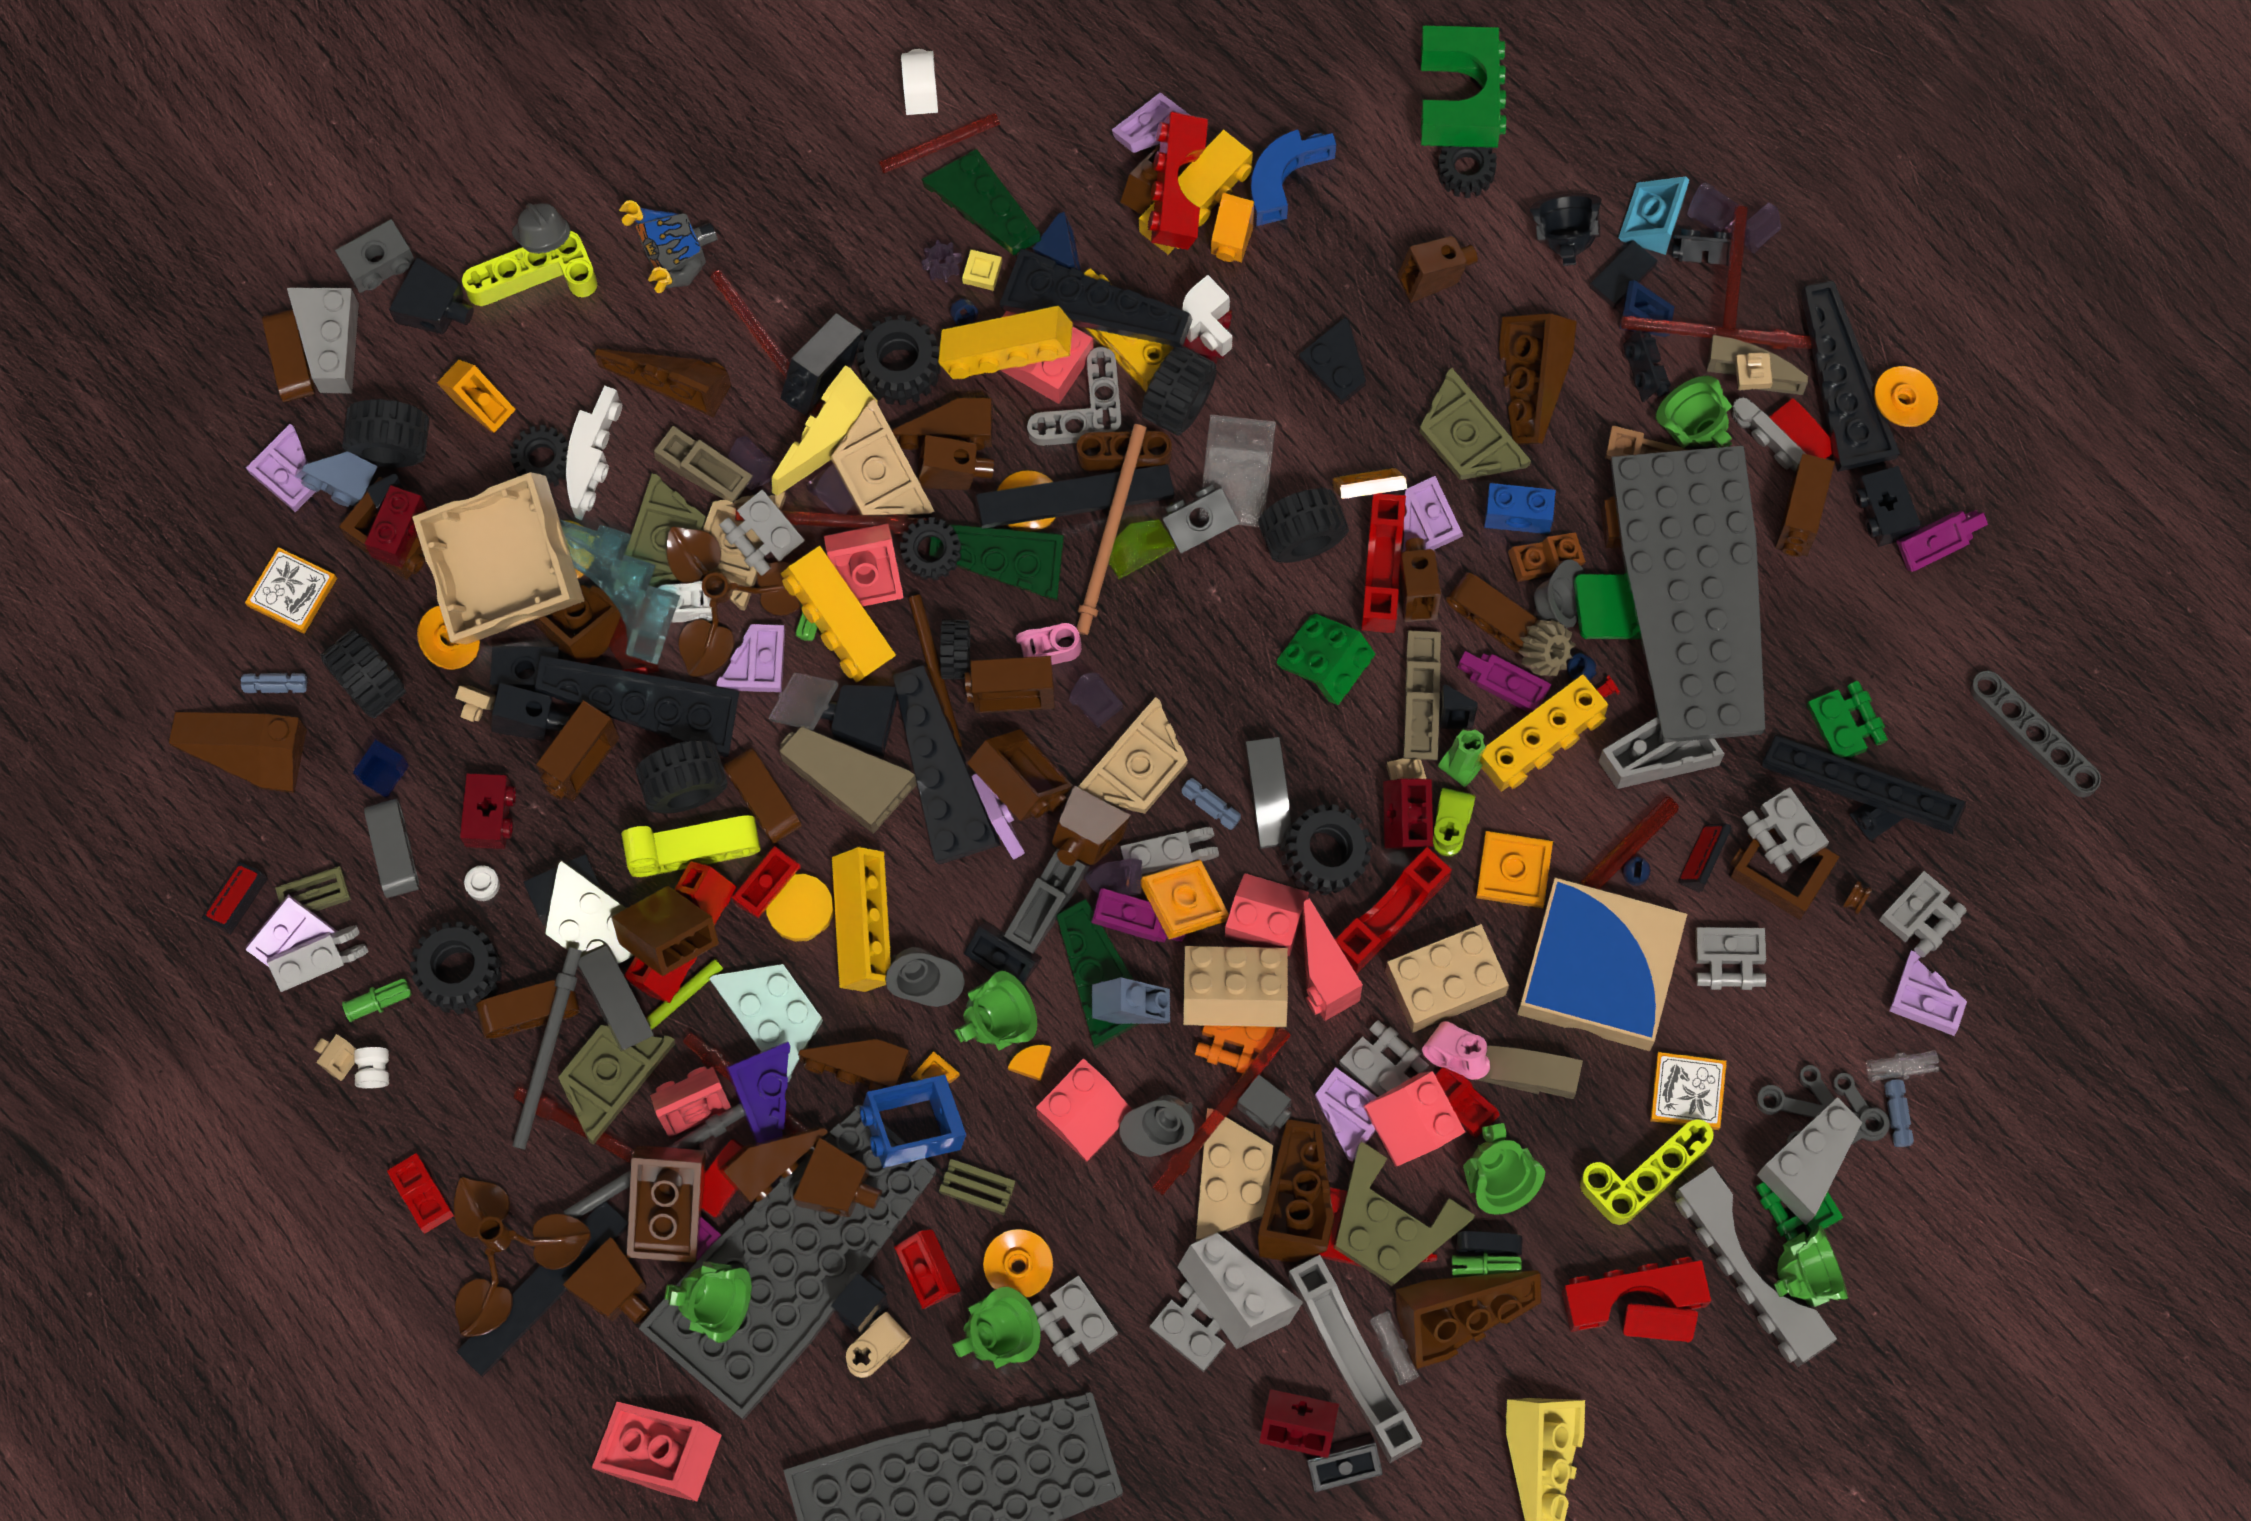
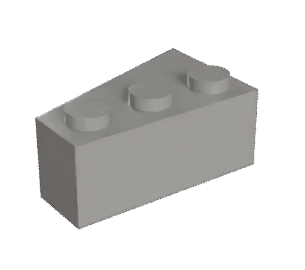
M287 288L310 373L320 393H352L359 303L352 288Z
M1658 716L1603 749L1599 764L1615 787L1620 789L1719 766L1725 753L1715 739L1664 743L1662 741V730Z
M1837 1097L1757 1174L1805 1225L1815 1217L1862 1121Z
M1218 1233L1191 1244L1178 1265V1269L1236 1349L1290 1324L1303 1301Z

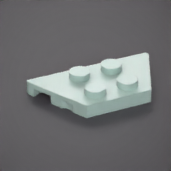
M781 964L710 977L709 979L761 1052L784 1042H789L791 1046L787 1067L789 1082L792 1077L791 1074L799 1061V1051L808 1048L809 1041L816 1034L823 1020L785 966Z

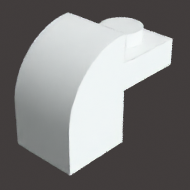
M914 49L908 53H902L901 62L906 115L938 113L934 52Z
M1209 275L1190 289L1184 299L1182 310L1190 313L1193 319L1187 339L1192 342L1200 335L1201 341L1209 350L1213 351L1215 349L1223 357L1232 349V335L1217 320L1229 311L1230 297Z

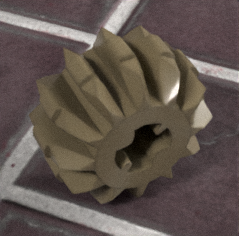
M1536 620L1534 626H1527V636L1520 638L1524 642L1523 647L1518 650L1523 656L1521 664L1529 668V671H1532L1533 674L1540 676H1557L1559 670H1567L1566 661L1573 658L1570 654V649L1576 645L1570 640L1572 632L1558 621Z

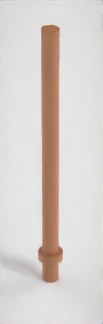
M1134 424L1085 600L1083 605H1079L1078 613H1080L1077 624L1079 634H1089L1093 617H1097L1098 614L1096 609L1147 429V427L1139 424Z

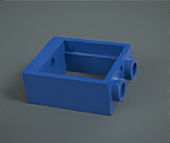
M945 1075L869 1091L866 1093L863 1106H860L861 1121L865 1127L869 1126L872 1135L870 1137L872 1153L875 1157L879 1156L883 1168L961 1150L966 1137L965 1129ZM929 1100L942 1136L891 1147L879 1112Z

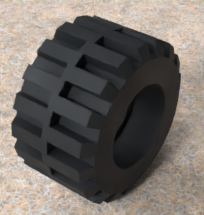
M898 315V320H892V316L885 317V323L882 324L879 321L872 324L873 330L866 329L863 333L864 340H860L858 344V365L861 379L864 381L866 388L869 391L873 390V395L876 399L880 401L882 397H885L886 403L893 405L894 400L899 401L900 405H907L906 400L912 399L913 403L920 401V394L927 396L931 392L930 385L936 386L938 382L937 374H940L941 365L938 363L939 348L934 334H930V329L925 324L920 327L918 319L912 317L910 321H906L905 315ZM895 350H907L918 357L911 367L902 371H892L881 364L883 358Z
M1184 346L1183 348L1175 347L1164 358L1148 386L1142 404V417L1177 436L1185 432L1197 418L1210 394L1216 377L1217 366L1215 362Z
M371 399L353 403L347 408L342 449H344V452L348 451L379 467L401 468L417 465L424 461L429 417L416 407L393 400Z
M1327 488L1309 489L1289 495L1271 505L1258 518V525L1273 561L1279 563L1298 562L1320 555L1337 545L1349 532L1348 524L1336 494L1333 490Z
M354 629L349 630L320 654L326 668L367 716L375 719L406 693L403 683L366 638Z
M687 741L667 746L647 756L635 769L647 809L653 813H677L699 807L719 796L727 788L728 784L716 745L709 741Z
M1320 805L1313 810L1309 809L1304 812L1286 830L1283 836L1286 839L1281 843L1280 851L1285 852V855L1281 857L1282 865L1288 864L1289 869L1285 871L1287 876L1290 878L1294 875L1297 878V881L1294 883L1300 888L1305 885L1307 886L1306 892L1312 894L1316 891H1320V895H1328L1332 891L1335 894L1348 887L1366 870L1364 867L1370 862L1371 856L1367 855V853L1372 849V843L1366 842L1365 839L1370 835L1368 829L1361 830L1359 826L1363 821L1359 817H1356L1354 820L1350 817L1352 811L1346 808L1342 812L1338 811V805H1330L1328 808H1325V805ZM1324 833L1330 835L1338 842L1342 852L1339 866H1324L1313 857L1310 850V839L1313 834Z
M449 922L442 923V930L437 931L433 927L428 930L431 934L430 937L426 939L422 936L418 940L421 947L420 949L414 948L412 956L415 961L410 962V969L414 973L412 978L425 999L435 1008L438 1006L446 1013H450L452 1009L456 1014H464V1008H469L473 1012L477 1010L476 1004L487 999V995L490 992L495 994L498 990L496 981H501L502 973L499 970L502 967L501 960L489 938L483 932L480 933L477 927L470 925L468 928L464 922H456L455 927H452ZM461 952L474 956V968L466 979L453 984L439 980V968L447 957Z

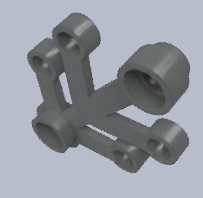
M1808 1065L1799 1073V1082L1802 1086L1811 1089L1821 1105L1785 1097L1783 1091L1775 1085H1767L1759 1091L1756 1097V1105L1762 1113L1767 1115L1784 1111L1815 1119L1835 1099L1821 1080L1819 1069L1813 1065ZM1807 1071L1813 1072L1816 1080L1813 1082L1807 1081L1804 1078V1073ZM1838 1074L1832 1083L1833 1090L1838 1095L1846 1097L1855 1111L1854 1114L1862 1121L1851 1145L1861 1139L1872 1142L1882 1139L1889 1130V1119L1886 1113L1877 1107H1869L1856 1089L1855 1081L1850 1074ZM1838 1080H1847L1849 1089H1841L1838 1086ZM1770 1096L1774 1098L1775 1106H1766L1763 1101L1764 1097ZM1866 1120H1874L1877 1124V1129L1869 1130L1865 1125ZM1801 1131L1792 1132L1786 1139V1145L1791 1141V1138L1797 1136Z

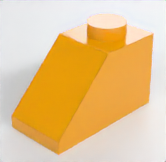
M1223 193L1211 240V254L1226 262L1235 260L1242 263L1253 231L1254 201Z
M458 360L437 382L459 407L493 433L516 410L473 364Z

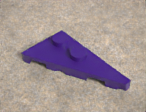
M784 1042L726 1067L756 1143L782 1136L786 1111L785 1092L788 1086V1054L791 1048L789 1042Z

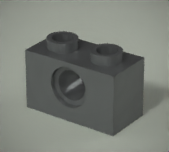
M392 219L335 250L343 268L359 294L365 290L377 288L383 280L394 274L404 273L415 262L409 246ZM375 256H384L378 262H370Z
M1210 484L1196 491L1195 495L1197 498L1185 504L1184 500L1181 499L1165 508L1167 513L1162 516V519L1180 553L1239 524V520L1221 486L1214 488L1213 484ZM1196 508H1203L1209 514L1208 521L1203 525H1196L1190 520V513Z

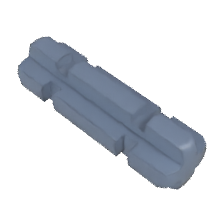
M256 673L243 674L241 677V689L244 693H257V690H261V693H288L289 690H292L293 693H304L307 690L308 682L304 673H292L291 676H287V673H260L259 676H256Z
M1190 778L1184 784L1182 794L1191 801L1194 799L1198 807L1217 820L1219 818L1222 825L1232 830L1239 823L1241 814L1232 807L1227 808L1226 802L1207 788L1202 789V784L1194 778Z
M1899 1079L1887 1081L1884 1087L1886 1097L1890 1099L1887 1105L1891 1129L1895 1130L1892 1134L1895 1147L1911 1146L1914 1139L1912 1130H1909L1911 1121L1907 1098L1903 1096L1906 1093L1904 1081Z

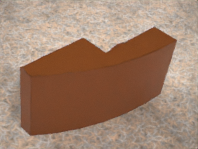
M1576 532L1549 536L1543 542L1514 546L1508 551L1518 582L1552 575L1558 565L1565 560L1571 559L1578 562L1580 566L1586 562Z

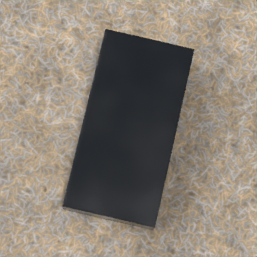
M1633 240L1591 282L1590 289L1614 308L1626 296L1629 281L1635 280L1639 283L1657 265L1658 260Z

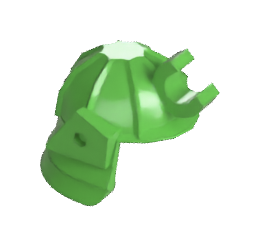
M1701 376L1681 384L1668 394L1658 407L1656 413L1657 422L1665 427V430L1682 448H1685L1687 445L1692 447H1708L1713 443L1717 448L1730 447L1732 445L1730 441L1732 437L1726 432L1729 424L1727 411L1732 405L1723 395L1720 382L1715 377Z
M998 971L988 981L967 993L969 1000L963 1015L965 1024L954 1030L960 1043L975 1038L980 1043L995 1044L997 1049L1001 1050L1013 1043L1019 1044L1020 1042L1030 1041L1037 1031V1015L1032 999L1023 984L1011 973Z
M1504 1123L1482 1127L1486 1142L1478 1145L1473 1155L1463 1165L1469 1192L1475 1193L1478 1206L1486 1213L1501 1215L1513 1212L1526 1205L1538 1193L1544 1182L1545 1170L1539 1162L1534 1160L1528 1148L1522 1149L1520 1144L1515 1141L1505 1140L1506 1128Z
M1821 1225L1815 1231H1812L1808 1238L1805 1232L1783 1244L1785 1251L1779 1258L1777 1268L1780 1280L1774 1284L1779 1297L1789 1293L1795 1298L1806 1300L1807 1305L1814 1307L1829 1302L1830 1299L1838 1301L1839 1299H1848L1841 1269Z
M703 1261L702 1267L693 1270L687 1278H684L681 1286L667 1285L664 1299L669 1300V1305L678 1306L682 1315L691 1321L689 1330L702 1334L705 1333L709 1339L711 1338L717 1343H722L729 1340L736 1333L744 1320L751 1298V1277L744 1268L735 1269L731 1265Z
M1000 1287L991 1292L984 1300L968 1307L971 1315L963 1329L966 1338L952 1344L958 1357L973 1352L976 1358L982 1361H993L997 1369L1010 1362L1014 1364L1016 1362H1026L1037 1353L1041 1337L1040 1325L1032 1305L1024 1295L1013 1288Z

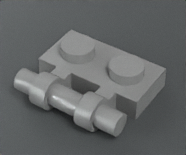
M763 490L737 510L745 520L737 527L730 517L719 524L727 534L726 540L731 545L734 543L746 557L744 560L750 568L753 566L761 576L771 569L770 565L763 558L771 552L778 561H781L805 541ZM751 529L764 543L757 550L744 535Z
M1790 787L1762 804L1760 809L1767 818L1760 820L1753 810L1742 817L1749 827L1747 830L1752 839L1759 841L1766 851V859L1770 864L1774 863L1781 873L1792 867L1786 855L1792 853L1796 860L1801 863L1826 847L1829 843ZM1774 828L1784 843L1777 845L1768 831Z
M1923 871L1882 915L1879 921L1904 942H1907L1913 934L1919 937L1920 942L1914 950L1920 957H1925L1930 951H1935L1942 944V938L1949 930L1954 931L1961 924V917L1967 910L1960 903H1956L1952 908L1943 903L1948 898L1950 892ZM1932 914L1939 919V922L1933 928L1925 923Z
M1696 928V964H1710V973L1696 974L1697 986H1710V990H1721L1722 986L1740 987L1741 990H1752V987H1766V974L1753 973V964H1765L1766 962L1765 928ZM1722 964H1740L1741 972L1722 973Z
M1379 1020L1369 1029L1379 1038L1374 1045L1362 1036L1339 1062L1347 1072L1376 1097L1410 1079L1405 1075L1410 1067L1418 1074L1425 1072L1429 1067V1064L1420 1057L1421 1053L1416 1048H1409L1397 1037L1398 1032L1391 1026L1387 1028ZM1387 1047L1402 1058L1396 1066L1382 1054Z
M1079 1275L1050 1294V1298L1056 1305V1308L1048 1312L1041 1301L1032 1306L1038 1318L1040 1331H1045L1054 1344L1052 1347L1057 1357L1062 1356L1068 1367L1080 1360L1073 1349L1082 1343L1088 1354H1091L1118 1335V1332ZM1063 1317L1074 1332L1068 1337L1064 1336L1056 1324Z
M1186 1281L1178 1291L1188 1300L1185 1306L1181 1308L1171 1299L1149 1326V1329L1204 1373L1226 1346V1343L1216 1336L1222 1328L1191 1285ZM1197 1308L1213 1320L1207 1328L1192 1317Z

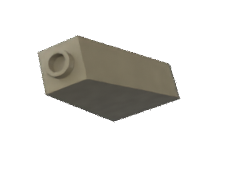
M800 727L796 733H789L780 745L782 749L779 752L782 761L872 834L879 829L917 785L915 775L911 771L804 727Z

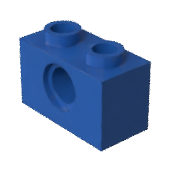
M1490 483L1486 501L1484 528L1550 534L1556 490Z

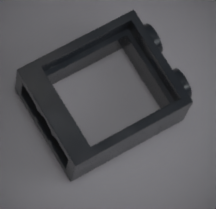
M836 313L792 357L780 399L785 401L791 408L808 416L822 401L823 394L843 367L846 365L852 368L863 331Z

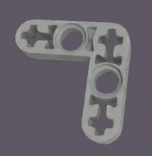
M1097 347L1090 351L1087 356L1091 408L1034 414L1030 417L1027 424L1028 436L1033 443L1042 446L1077 443L1079 438L1085 433L1121 431L1122 423L1116 358L1110 349ZM1098 358H1104L1106 377L1099 378V366L1096 364ZM1103 386L1109 387L1113 391V396L1109 400H1100L1095 396L1096 390ZM1109 409V418L1112 423L1111 429L1108 430L1104 429L1102 424L1103 410ZM1078 419L1083 423L1084 427L1079 433H1070L1065 428L1066 423L1069 420ZM1055 421H1060L1061 434H1056ZM1039 423H1045V427L1048 428L1046 429V434L1039 435V431L1036 430Z

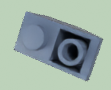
M347 451L306 464L297 470L295 477L301 479V484L306 488L316 492L322 490L332 495L331 499L334 502L349 507V505L355 506L362 499L377 466Z
M1125 978L1093 984L1092 1018L1116 1024L1169 1023L1170 989Z

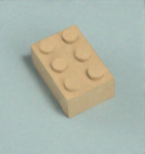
M1482 924L1387 962L1385 970L1412 1033L1506 995L1509 987Z
M1185 946L1184 1025L1287 1026L1288 948Z

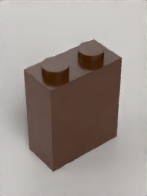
M669 886L660 889L611 917L619 945L661 976L668 974L719 944L712 916Z

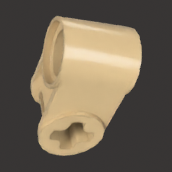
M888 1312L883 1313L847 1349L846 1361L849 1371L859 1378L871 1376L888 1359L902 1350L910 1341L911 1336ZM859 1353L861 1356H865L868 1353L869 1364L865 1365L861 1362L855 1365V1355Z

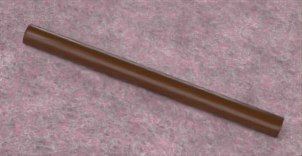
M913 595L908 600L925 662L943 703L945 715L950 720L954 730L953 734L961 750L963 748L945 680L941 678V666L921 595Z

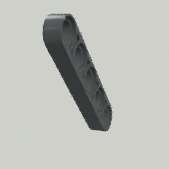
M1982 671L1977 674L1970 687L1974 700L2074 795L2089 797L2094 794L2101 783V776L2097 768L1998 674L1992 671ZM1981 680L1993 682L1996 689L1995 693L1992 695L1982 694L1978 689V682ZM2014 703L2019 708L2020 715L2013 719L2006 717L2002 712V705ZM2030 726L2041 728L2044 732V739L2039 742L2030 740L2026 734L2027 728ZM2056 749L2065 751L2069 758L2068 763L2057 765L2051 759V752ZM2078 773H2087L2093 779V786L2088 789L2079 787L2075 780Z

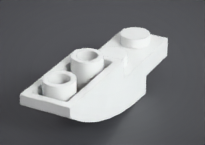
M604 386L592 414L579 410L569 441L566 463L567 489L575 517L579 520L583 519L586 511L589 512L593 508L596 499V493H594L599 482H604L608 474L609 465L601 450H604L608 443L610 435L608 430L612 421L616 422L622 411V403L620 402L617 390Z

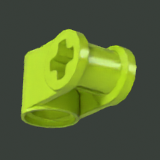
M1442 788L1433 836V846L1440 855L1451 857L1461 850L1467 825L1470 823L1476 795ZM1447 833L1453 834L1451 841L1444 839Z

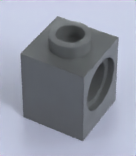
M1259 1074L1237 1101V1109L1269 1133L1275 1126L1279 1129L1282 1128L1292 1114L1289 1110L1291 1099Z

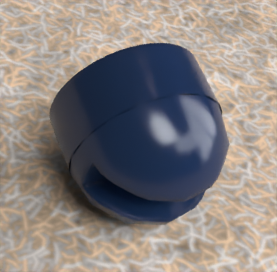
M960 298L951 305V317L958 326L972 324L976 321L978 309L970 300ZM965 308L967 313L962 316L960 311Z
M1578 653L1570 659L1567 671L1569 676L1575 680L1583 674L1588 680H1591L1596 675L1595 669L1597 665L1590 656Z
M1633 857L1625 863L1622 873L1627 883L1639 886L1648 880L1651 869L1645 859ZM1635 863L1641 864L1640 878L1634 877Z

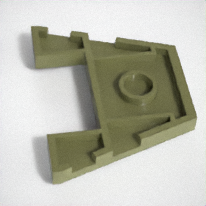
M1361 1141L1356 1148L1353 1169L1350 1173L1349 1186L1333 1248L1393 1286L1471 1222L1475 1215L1449 1198L1430 1228L1370 1189L1371 1184L1388 1158Z

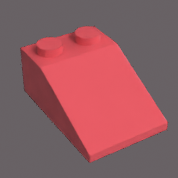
M1006 311L1003 317L1015 315L1018 313ZM1072 326L1070 356L1057 358L1053 361L1027 364L1024 367L1003 369L1001 371L1060 404L1087 364V356L1093 350V338Z
M1309 898L1304 901L1302 912L1306 990L1309 995L1305 999L1314 1015L1320 1013L1324 1021L1358 1003L1363 984Z
M706 1067L697 1068L688 1073L687 1079L676 1084L675 1081L666 1082L656 1088V1093L650 1095L656 1115L670 1139L705 1124L704 1120L712 1115L717 1114L719 1116L732 1108L714 1067L709 1069Z
M616 1402L592 1468L668 1495L697 1502L722 1435L699 1421Z

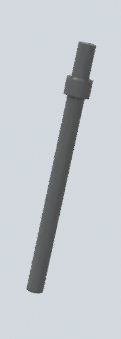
M568 948L562 973L557 974L554 985L557 987L512 1144L516 1148L526 1149L570 991L575 990L578 979L575 977L582 953L581 950L575 948Z
M741 1104L735 1105L719 1116L717 1114L712 1115L704 1120L706 1124L668 1147L692 1149L711 1136L718 1137L727 1131V1126L745 1116ZM631 1170L563 1212L565 1215L578 1219L630 1187Z

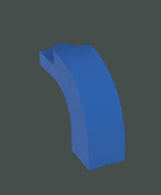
M1295 130L1279 137L1263 151L1253 170L1251 182V201H1254V220L1256 226L1287 219L1288 203L1282 186L1283 182L1297 168L1335 159L1336 142L1333 133L1327 135L1314 134L1302 141L1299 130Z

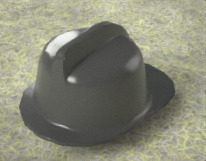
M529 203L526 205V209L520 213L518 222L512 230V235L525 250L539 254L550 252L563 245L569 238L571 230L567 221L550 204L538 203L532 205Z
M1571 559L1562 561L1551 578L1537 587L1534 594L1536 609L1533 616L1538 620L1558 621L1566 628L1573 627L1576 624L1578 614L1573 581L1579 574H1586L1578 562Z
M911 947L904 949L897 955L893 954L891 966L888 968L885 977L886 986L893 995L934 1007L948 1005L955 1001L963 992L965 983L963 972L956 964L933 956L927 950L920 947Z
M1164 1095L1131 1110L1120 1123V1136L1123 1143L1130 1151L1146 1157L1162 1155L1184 1146L1194 1136L1195 1125L1191 1112L1193 1104L1191 1102L1185 1103V1101L1173 1095Z

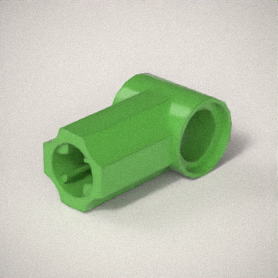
M1463 729L1438 765L1441 770L1463 787H1466L1474 779L1483 765L1480 762V758L1486 748L1483 741L1484 735L1476 729L1472 731Z

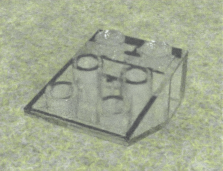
M1210 415L1202 488L1213 484L1214 488L1221 486L1239 520L1238 525L1259 527L1258 518L1267 508L1276 422ZM1200 508L1199 520L1208 521V512Z

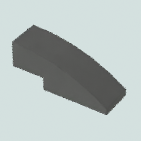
M1280 738L1246 741L1250 787L1260 849L1281 846V843L1286 839L1283 837L1286 830L1291 827V817Z
M1056 849L1040 878L1036 879L1004 937L1032 954L1047 936L1057 921L1056 915L1063 912L1090 868V865L1079 859L1072 866L1063 864L1057 857L1060 849Z
M607 945L581 957L578 967L620 1051L654 1036L632 990Z

